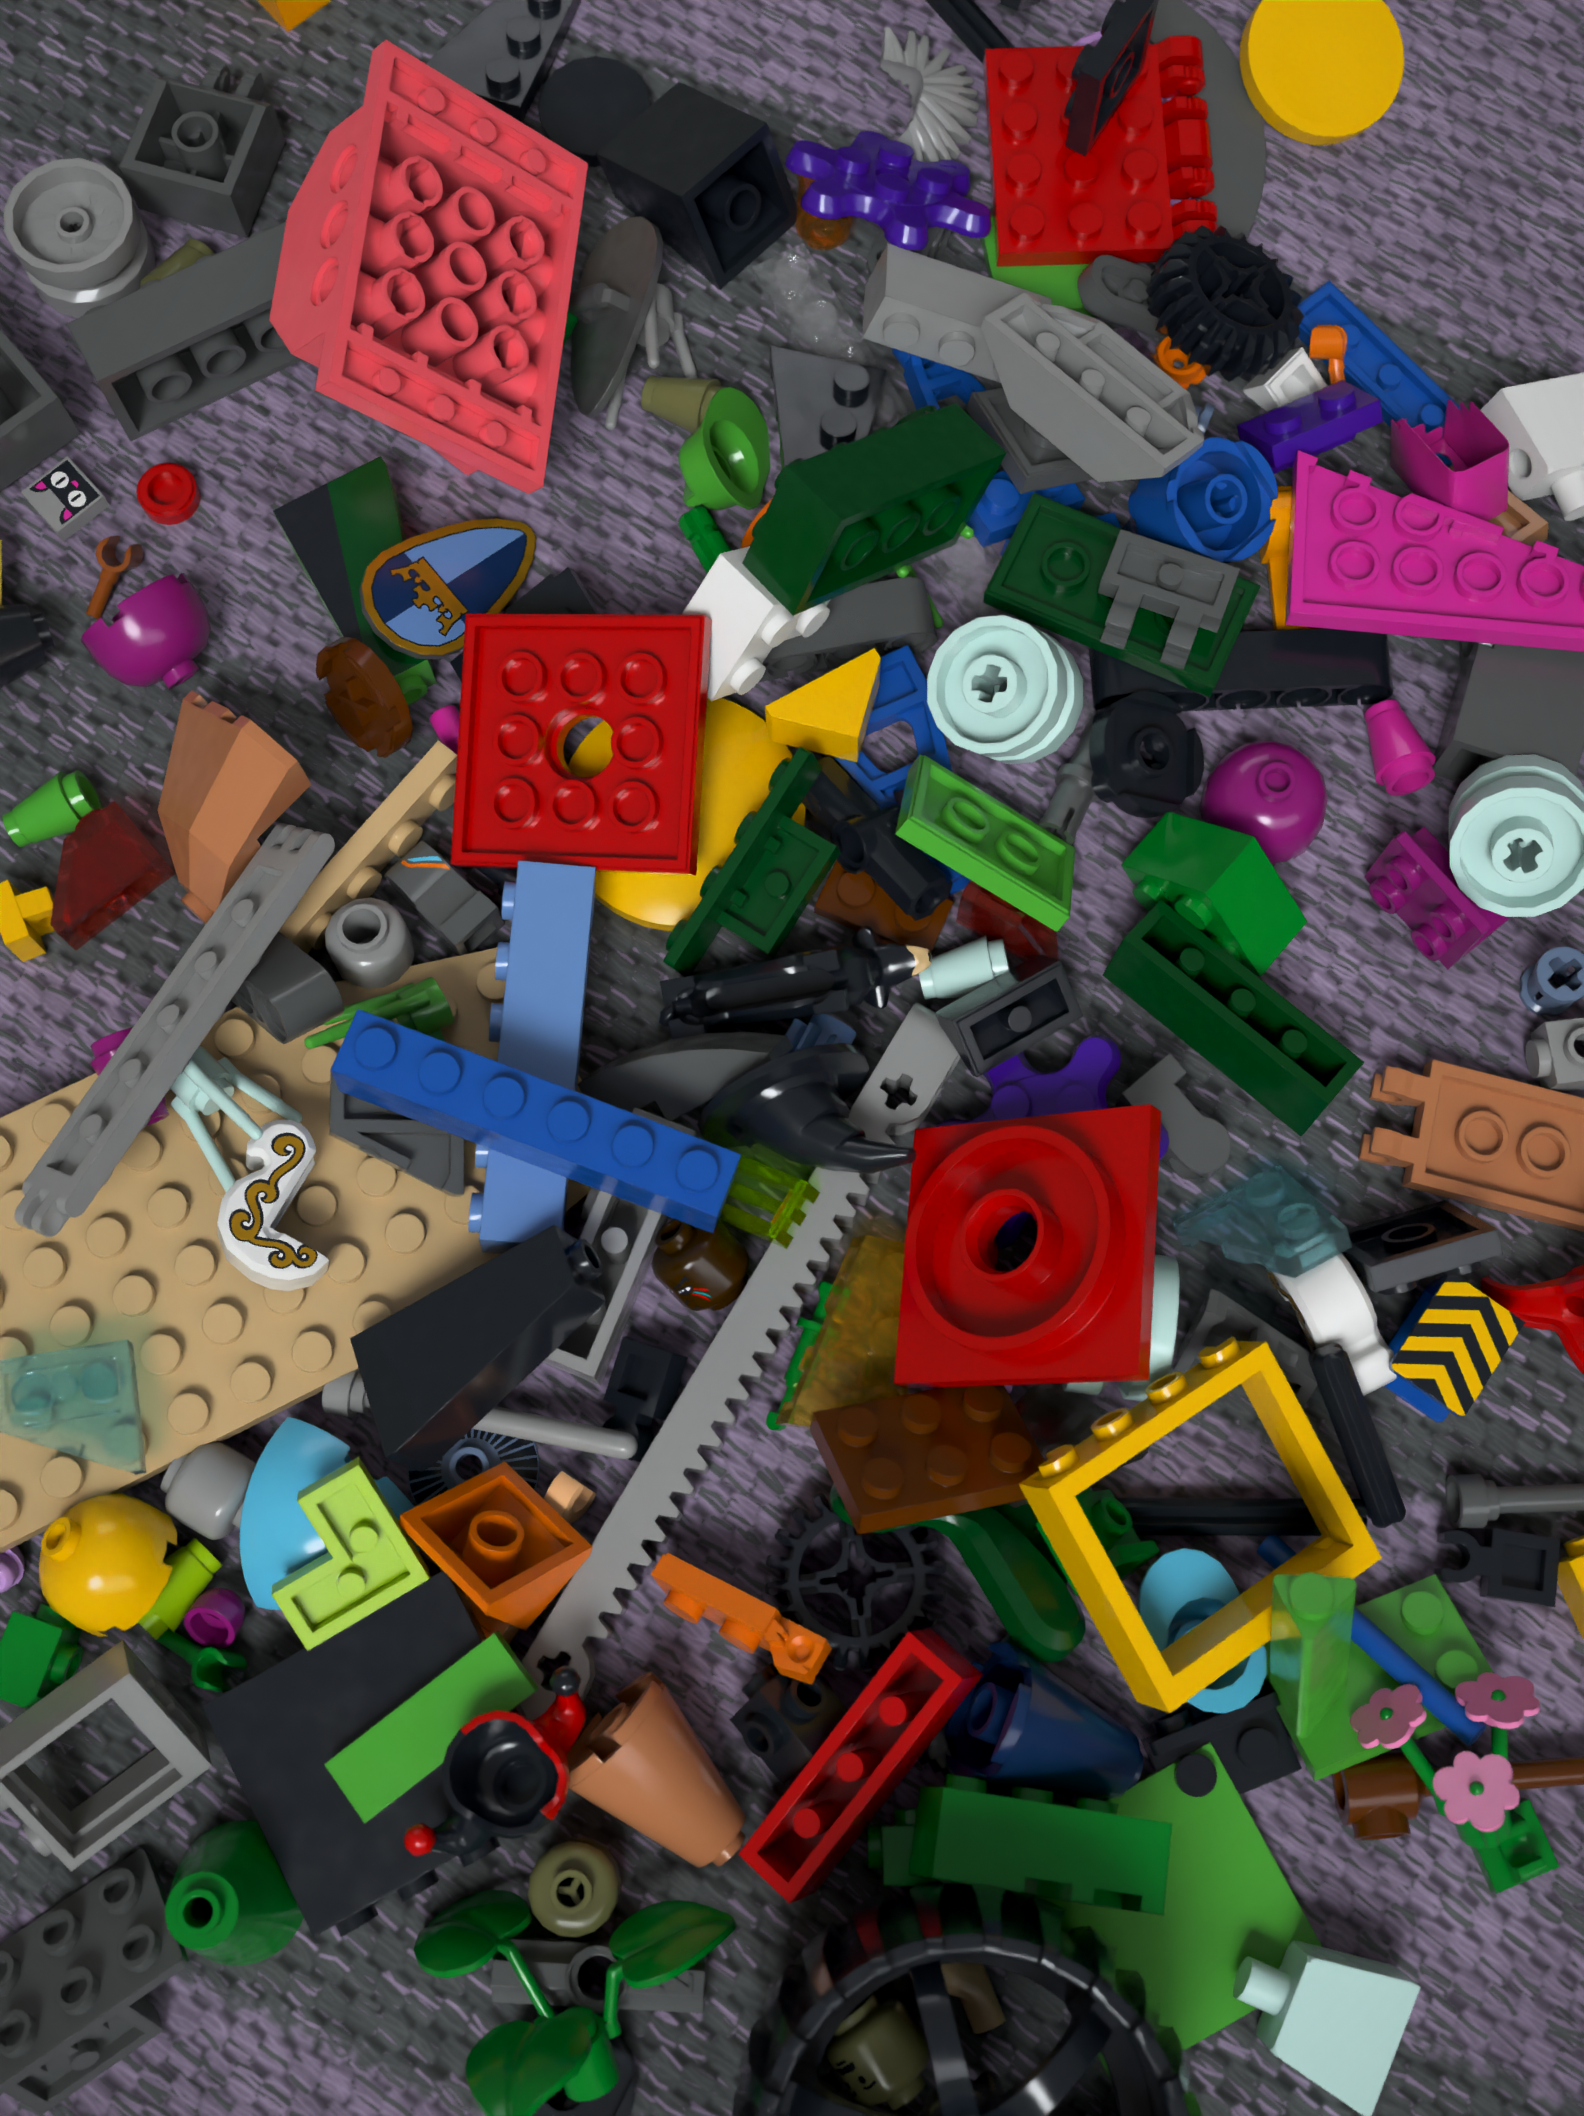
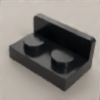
M1263 1689L1245 1707L1225 1714L1208 1712L1194 1718L1189 1707L1169 1713L1152 1722L1156 1734L1141 1740L1154 1772L1179 1760L1174 1769L1175 1782L1182 1792L1192 1797H1202L1209 1794L1217 1782L1216 1768L1211 1760L1200 1754H1189L1208 1742H1211L1239 1795L1302 1769L1276 1709L1281 1703L1276 1691Z

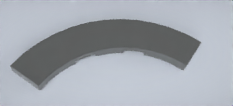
M1159 0L1149 40L1150 44H1157L1169 36L1185 35L1195 36L1202 42L1204 62L1202 71H1204L1205 87H1203V91H1199L1198 94L1193 96L1195 98L1200 97V99H1204L1207 102L1208 118L1206 122L1210 128L1213 161L1210 169L1214 174V189L1207 196H1202L1201 199H1209L1210 202H1214V205H1216L1217 221L1215 222L1218 224V227H1225L1232 237L1243 232L1247 240L1262 198L1266 173V141L1262 116L1254 107L1244 87L1239 61L1214 28L1182 0Z

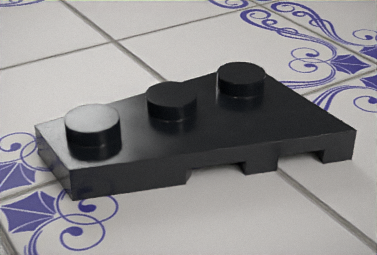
M495 0L425 64L518 121L523 122L566 36L581 0Z

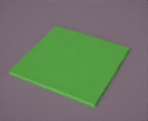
M1211 1742L1189 1753H1196L1207 1757L1216 1768L1217 1782L1209 1794L1202 1797H1192L1178 1788L1174 1779V1769L1179 1761L1177 1760L1163 1769L1140 1779L1120 1797L1103 1800L1118 1804L1117 1815L1172 1823L1164 1915L1105 1908L1041 1897L1065 1910L1061 1922V1927L1064 1930L1070 1932L1073 1928L1090 1925L1118 1949L1115 1957V1969L1137 1970L1160 2002L1158 2025L1173 2027L1184 2050L1257 2009L1233 1996L1234 1981L1238 1969L1246 1957L1250 1956L1279 1970L1288 1945L1292 1941H1300L1322 1947ZM1012 1892L1020 1905H1024L1025 1900L1032 1897V1895ZM1100 2052L1098 2056L1110 2077L1106 2062Z

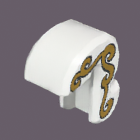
M277 1119L260 1127L263 1130V1136L260 1139L255 1140L251 1138L247 1143L246 1167L250 1170L258 1171L235 1181L223 1196L217 1221V1235L226 1260L250 1281L269 1289L292 1291L315 1284L328 1271L329 1259L290 1236L275 1230L315 1165L313 1157L316 1153L313 1138L301 1123L293 1120Z
M1315 1235L1269 1259L1266 1267L1269 1282L1284 1300L1289 1301L1292 1305L1311 1352L1329 1343H1339L1349 1356L1363 1396L1396 1380L1397 1375L1389 1369V1363L1394 1357V1352L1387 1346L1379 1332L1377 1316L1372 1302L1352 1266L1334 1243L1325 1237Z

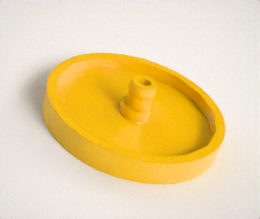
M1261 0L1249 16L1240 42L1241 76L1254 107L1266 122L1278 132L1304 144L1318 146L1337 144L1363 133L1388 110L1401 85L1404 70L1403 42L1396 20L1383 0Z

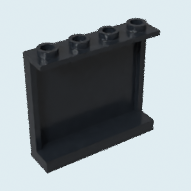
M444 1571L430 1577L429 1580L308 1651L306 1648L300 1650L202 1706L313 1937L334 1925L342 1937L378 1916L379 1913L374 1903L397 1891L401 1901L404 1902L440 1880L435 1868L458 1856L462 1866L466 1867L501 1846L497 1837L492 1836L477 1850L468 1855H451L431 1851L417 1857L406 1850L404 1836L410 1826L425 1823L430 1828H435L455 1811L443 1791L442 1765L366 1823L360 1818L324 1765L487 1639L464 1595L465 1592ZM520 1704L510 1711L527 1717Z

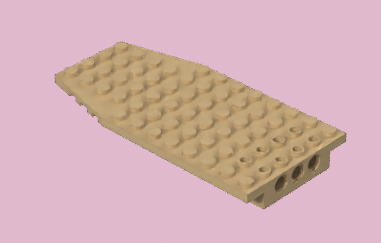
M497 948L409 966V969L398 981L383 988L366 989L353 985L347 980L335 982L342 997L343 1005L346 1006L391 993L410 983L415 985L432 977L442 990L454 1016L455 1022L440 1030L445 1042L498 1061L499 1042H489L492 1003H504L506 981L495 980ZM235 1007L223 1013L199 1045L204 1047L217 1061L226 1057L242 1074L302 1114V1121L300 1123L309 1131L316 1147V1153L313 1157L315 1165L275 1228L276 1231L290 1236L329 1259L328 1271L315 1284L309 1287L292 1291L269 1289L250 1281L226 1260L217 1235V1221L221 1200L226 1192L185 1120L170 1106L176 1097V1094L171 1089L165 1095V1105L170 1115L159 1122L144 1127L139 1132L112 1171L109 1180L101 1187L85 1212L78 1217H69L60 1232L52 1237H46L17 1224L15 1221V1210L24 1198L22 1191L24 1181L98 1078V1075L94 1073L0 1117V1554L46 1531L56 1519L63 1517L67 1510L83 1500L97 1495L122 1493L167 1470L174 1459L176 1460L190 1454L198 1446L216 1441L222 1442L323 1391L324 1385L352 1371L359 1370L350 1341L351 1337L500 1255L499 1253L482 1252L479 1241L480 1233L469 1232L468 1230L472 1192L484 1193L486 1168L475 1167L476 1143L464 1139V1194L461 1197H451L329 1135L330 1069L344 1038L314 1049L307 1048L304 1041L310 1035L347 1020L330 1025H321L286 1044H282L242 1009ZM578 1074V1083H579V1082H581L582 1080H581V1078H580V1076H579V1074ZM232 1085L234 1093L231 1098L259 1127L277 1119L287 1120ZM577 1085V1092L582 1094L581 1090ZM221 1109L210 1115H204L199 1111L198 1114L236 1181L258 1171L250 1170L246 1167L247 1143L251 1137ZM569 1179L565 1218L586 1201L592 1187Z

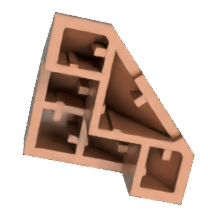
M191 690L182 700L158 814L179 883L188 892L180 901L206 925L261 847L257 839L311 783L298 760L251 719L241 715L235 720L237 717L228 708L214 701L208 704L200 694Z

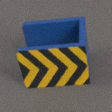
M1443 1275L1427 1284L1387 1345L1394 1352V1357L1389 1363V1369L1397 1375V1378L1384 1385V1387L1437 1423L1443 1422L1449 1412L1458 1417L1464 1416L1473 1405L1525 1322L1459 1276Z

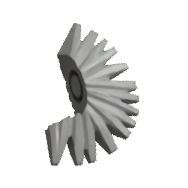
M885 27L883 31L880 68L888 72L895 82L900 80L901 85H909V92L912 96V106L907 127L897 141L910 146L914 150L913 159L918 161L936 162L951 160V158L956 160L961 152L955 143L968 145L971 136L961 126L975 127L978 116L974 113L978 112L979 104L970 100L976 98L977 90L967 88L973 84L972 77L962 76L967 71L963 64L941 70L951 53L946 47L933 60L929 61V38L922 35L919 44H917L915 32L908 31L902 50L892 28Z

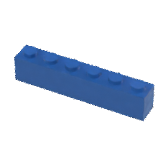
M357 1009L330 1070L340 1092L710 1233H714L737 1174L741 1154L360 1009Z

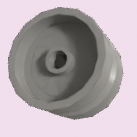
M82 158L53 160L31 170L13 187L3 209L4 233L39 297L58 313L75 318L82 317L88 310L94 307L110 304L141 288V280L155 269V246L140 218L134 201L122 178L105 165Z

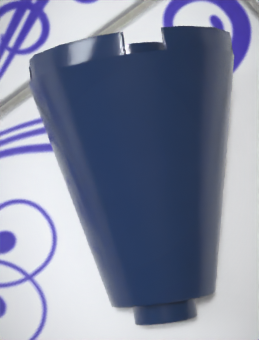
M992 1643L986 1649L995 1654L984 1665L972 1661L971 1664L983 1676L946 1722L945 1735L956 1739V1758L946 1754L947 1765L954 1775L986 1780L987 1785L1018 1786L1055 1793L1108 1799L1120 1797L1126 1790L1131 1789L1137 1783L1143 1769V1755L1140 1751L1137 1736L1029 1654L1022 1652L1019 1647L1009 1643Z

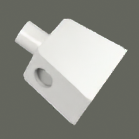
M1584 372L1501 388L1481 411L1508 440L1510 446L1508 486L1510 490L1522 501L1554 494L1565 521H1572L1583 517Z

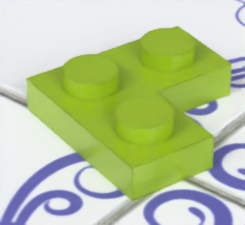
M360 1457L355 1458L298 1492L297 1502L329 1552L274 1583L271 1595L308 1651L430 1579L429 1568L408 1534L400 1527L398 1518Z

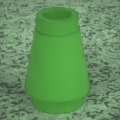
M76 770L68 775L60 771L11 811L4 814L2 820L11 839L16 845L23 848L31 843H37L92 827L93 819L103 814V806L94 786L81 771Z

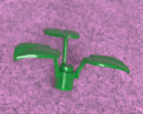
M486 1890L467 1895L453 1902L437 1914L426 1928L419 1932L414 1945V1953L417 1963L423 1971L440 1978H452L473 1972L491 1960L497 1951L507 1957L540 2016L535 2019L533 2024L527 2021L516 2020L503 2023L490 2030L474 2045L467 2056L465 2074L474 2100L486 2116H532L545 2101L562 2087H564L565 2093L570 2099L586 2102L602 2097L617 2084L620 2077V2069L610 2039L619 2036L622 2032L617 2018L619 1985L623 1978H625L629 1986L636 1989L665 1983L701 1960L723 1942L738 1926L736 1920L726 1912L685 1900L654 1903L634 1913L616 1929L609 1941L611 1954L618 1961L611 1964L607 1969L603 2017L593 2014L590 2008L584 2006L573 2007L565 2010L558 2016L555 2015L514 1942L509 1940L523 1931L529 1925L532 1918L526 1901L513 1892Z

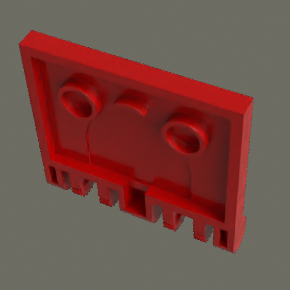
M1190 35L1169 36L1157 44H1148L1142 72L1086 157L1065 146L1070 120L1064 117L1067 103L1077 86V82L1071 79L1072 70L1085 46L985 49L983 68L997 267L1091 264L1101 255H1111L1132 263L1157 262L1166 249L1168 250L1174 240L1180 238L1185 231L1194 233L1201 225L1209 228L1212 232L1218 228V224L1215 222L1217 221V207L1214 205V202H1210L1209 199H1201L1199 201L1195 199L1197 197L1201 198L1204 195L1207 196L1214 189V174L1210 169L1213 165L1210 128L1206 122L1208 118L1207 102L1204 99H1200V97L1195 98L1193 96L1198 94L1199 91H1203V87H1205L1204 71H1202L1204 66L1202 42L1199 38ZM1162 98H1172L1162 104ZM1184 199L1183 201L1171 206L1170 200Z

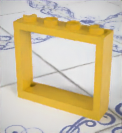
M1232 1336L1217 1347H1205L1198 1354L1200 1363L1183 1374L1182 1372H1173L1157 1379L1145 1389L1148 1398L1130 1410L1128 1408H1119L1103 1415L1091 1425L1090 1428L1093 1432L1091 1436L1075 1447L1068 1444L1045 1454L1048 1460L1038 1466L1039 1471L1019 1483L1022 1492L1136 1701L1167 1713L1173 1712L1271 1640L1272 1587L1275 1575H1300L1313 1572L1327 1577H1348L1354 1579L1382 1558L1266 1341H1237ZM1241 1384L1322 1536L1159 1652L1075 1496Z

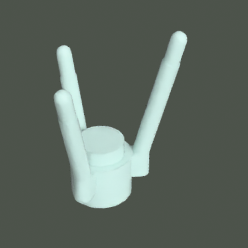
M199 1046L190 1058L185 1070L170 1087L176 1094L170 1106L185 1120L227 1193L236 1179L198 1112L201 1111L204 1115H210L221 1109L252 1139H260L263 1136V1130L231 1098L234 1093L232 1085H234L287 1120L300 1123L302 1121V1114L242 1074L226 1057L217 1061L204 1047Z

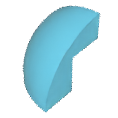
M287 1417L280 1425L258 1459L246 1491L240 1523V1556L244 1579L256 1607L269 1610H281L271 1595L274 1583L329 1552L297 1502L298 1492L352 1461L348 1454L350 1447L346 1443L314 1425L292 1417ZM382 1477L379 1480L373 1479L398 1520L401 1514L414 1508L408 1498L388 1477ZM409 1536L419 1552L422 1548Z

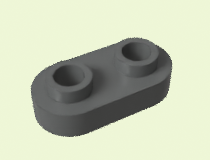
M1101 255L1079 275L1078 291L1081 302L1089 313L1101 319L1150 335H1164L1156 331L1159 318L1151 315L1147 310L1152 299L1147 294L1146 289L1150 284L1153 269L1111 255Z

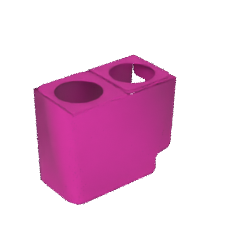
M1447 400L1444 435L1443 427H1438L1426 433L1424 424L1411 428L1407 424V419L1402 418L1396 423L1393 419L1391 420L1390 467L1414 494L1485 521L1507 510L1510 446L1506 437L1473 402H1470L1469 411L1463 402L1460 403V409H1458L1451 400ZM1435 453L1448 457L1453 463V471Z

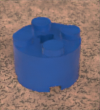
M1211 437L1205 439L1202 447L1164 476L1140 479L1137 488L1130 494L1128 509L1131 517L1136 522L1140 536L1227 564L1250 557L1269 539L1276 520H1270V507L1272 500L1278 498L1277 483L1267 460L1254 446L1241 440L1234 442L1223 437Z

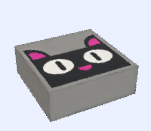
M68 456L20 492L27 503L63 542L110 506L105 496Z

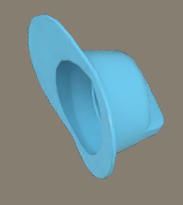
M1181 1548L1164 1553L1148 1567L1139 1586L1138 1612L1159 1652H1161L1240 1594L1232 1578L1219 1561L1203 1551ZM1264 1645L1186 1702L1205 1712L1223 1714L1245 1707L1259 1693L1267 1674L1266 1649Z

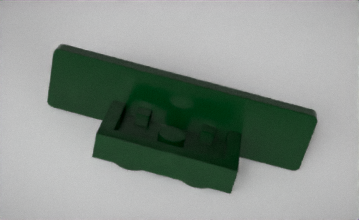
M801 746L792 759L787 757L779 763L769 781L768 789L771 792L759 811L750 812L739 825L734 838V843L737 845L725 864L716 865L705 878L700 890L702 900L690 919L683 918L670 933L666 942L668 953L663 962L680 975L685 976L695 970L721 927L768 956L774 957L841 852L837 846L791 819L822 770L821 765L812 752Z

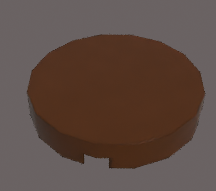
M341 637L325 646L317 655L316 675L319 680L327 678L331 691L324 694L325 703L343 732L355 745L367 752L376 748L377 757L386 758L411 741L413 730L409 707L400 686L385 663L371 648L356 638Z

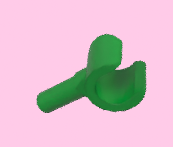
M169 1628L156 1640L184 1658L186 1663L192 1666V1681L197 1687L226 1693L232 1688L223 1683L221 1672L224 1665L246 1669L247 1667L246 1659L241 1654L214 1647L202 1648L178 1633L171 1631Z

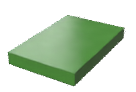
M920 754L908 769L895 835L1057 932L1070 917L1075 847L929 757Z

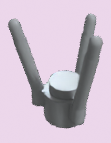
M657 283L637 343L646 347L648 365L655 369L660 363L659 346L665 344L669 337H672L685 378H698L684 334L683 315L673 312V299L669 288ZM627 369L607 404L605 426L609 430H613L617 425Z

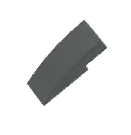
M753 1032L707 1033L671 1039L635 1050L599 1067L577 1085L582 1094L631 1113L634 1107L640 1109L656 1101L666 1119L672 1121L713 1099L723 1088L750 1070L787 1054L793 1048V1045L787 1036Z

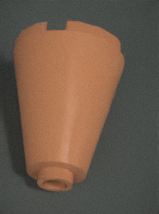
M652 1671L647 1672L633 1680L615 1695L621 1702L619 1705L614 1707L603 1719L598 1712L580 1732L567 1754L570 1773L569 1789L697 1868H702L710 1862H713L717 1867L721 1866L738 1851L745 1840V1834L741 1831V1828L745 1822L746 1815L665 1683Z

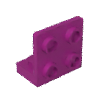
M1425 826L1411 837L1405 831L1395 836L1364 876L1370 883L1369 892L1376 904L1389 914L1397 913L1412 930L1411 938L1416 948L1429 960H1439L1447 970L1509 919L1508 917L1480 908L1459 889L1449 867V853Z

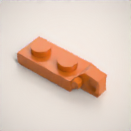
M668 1552L666 1555L663 1554L650 1574L667 1595L663 1604L669 1610L693 1624H698L703 1616L720 1625L719 1634L743 1651L754 1654L758 1646L771 1652L774 1665L781 1675L812 1684L828 1654H830L832 1648L825 1638L783 1617L775 1607Z

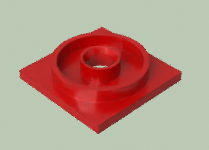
M466 614L450 865L458 867L517 869L519 860L596 867V872L696 876L712 619L706 615ZM587 718H601L613 730L611 737L613 756L601 773L592 777H578L569 769L565 762L563 753L565 738L570 729L578 722Z
M1152 1104L915 1129L913 1148H915L917 1156L915 1161L912 1162L894 1384L905 1389L1149 1380L1161 1111ZM1023 1211L1032 1214L1037 1223L1038 1234L1031 1254L1018 1268L1011 1271H997L994 1268L998 1259V1248L994 1240L997 1232L1015 1214Z

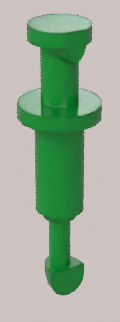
M820 1281L817 1287L820 1299L811 1320L798 1318L796 1326L802 1329L803 1332L783 1378L786 1380L787 1390L778 1412L769 1411L766 1418V1425L771 1430L780 1431L788 1425L790 1420L788 1416L798 1391L802 1392L804 1388H808L826 1341L836 1342L839 1333L830 1329L829 1326L839 1301H847L849 1292L838 1286Z

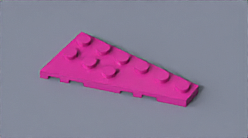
M1299 450L1297 451L1293 463L1285 625L1584 652V566L1557 556L1559 548L1536 540L1532 547L1501 535L1503 527L1413 493L1405 497L1397 496L1371 486L1372 478L1352 470H1350L1348 476L1341 475L1316 465L1317 457Z

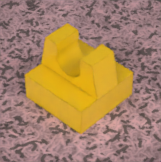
M9 880L1 882L0 934L5 946L22 962L47 953L41 936L69 924L62 903L58 898L53 899L51 891L47 886L21 894Z

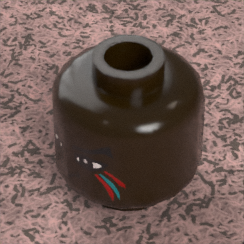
M673 1218L657 1234L655 1243L658 1247L652 1259L654 1275L684 1307L693 1311L706 1309L712 1311L721 1310L736 1300L742 1293L748 1281L749 1256L742 1243L720 1220H718L714 1233H710Z

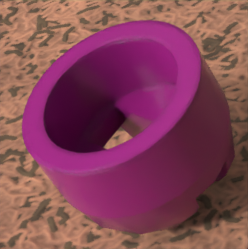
M221 1587L208 1589L194 1601L184 1618L185 1628L194 1640L206 1647L226 1648L232 1644L243 1626L245 1606L241 1597L231 1589Z

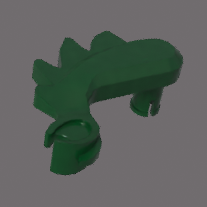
M834 1484L830 1491L831 1506L843 1521L853 1526ZM1027 1499L873 1531L875 1533H886L907 1526H925L934 1528L941 1534L949 1537L1008 1632L997 1643H1009L1019 1647L1022 1652L1025 1651L1038 1662L1046 1663L1063 1660L1081 1643L1086 1632L1084 1614L1067 1584L1068 1580L1042 1535L1034 1533V1530L1037 1529L1035 1524L1038 1522V1519Z

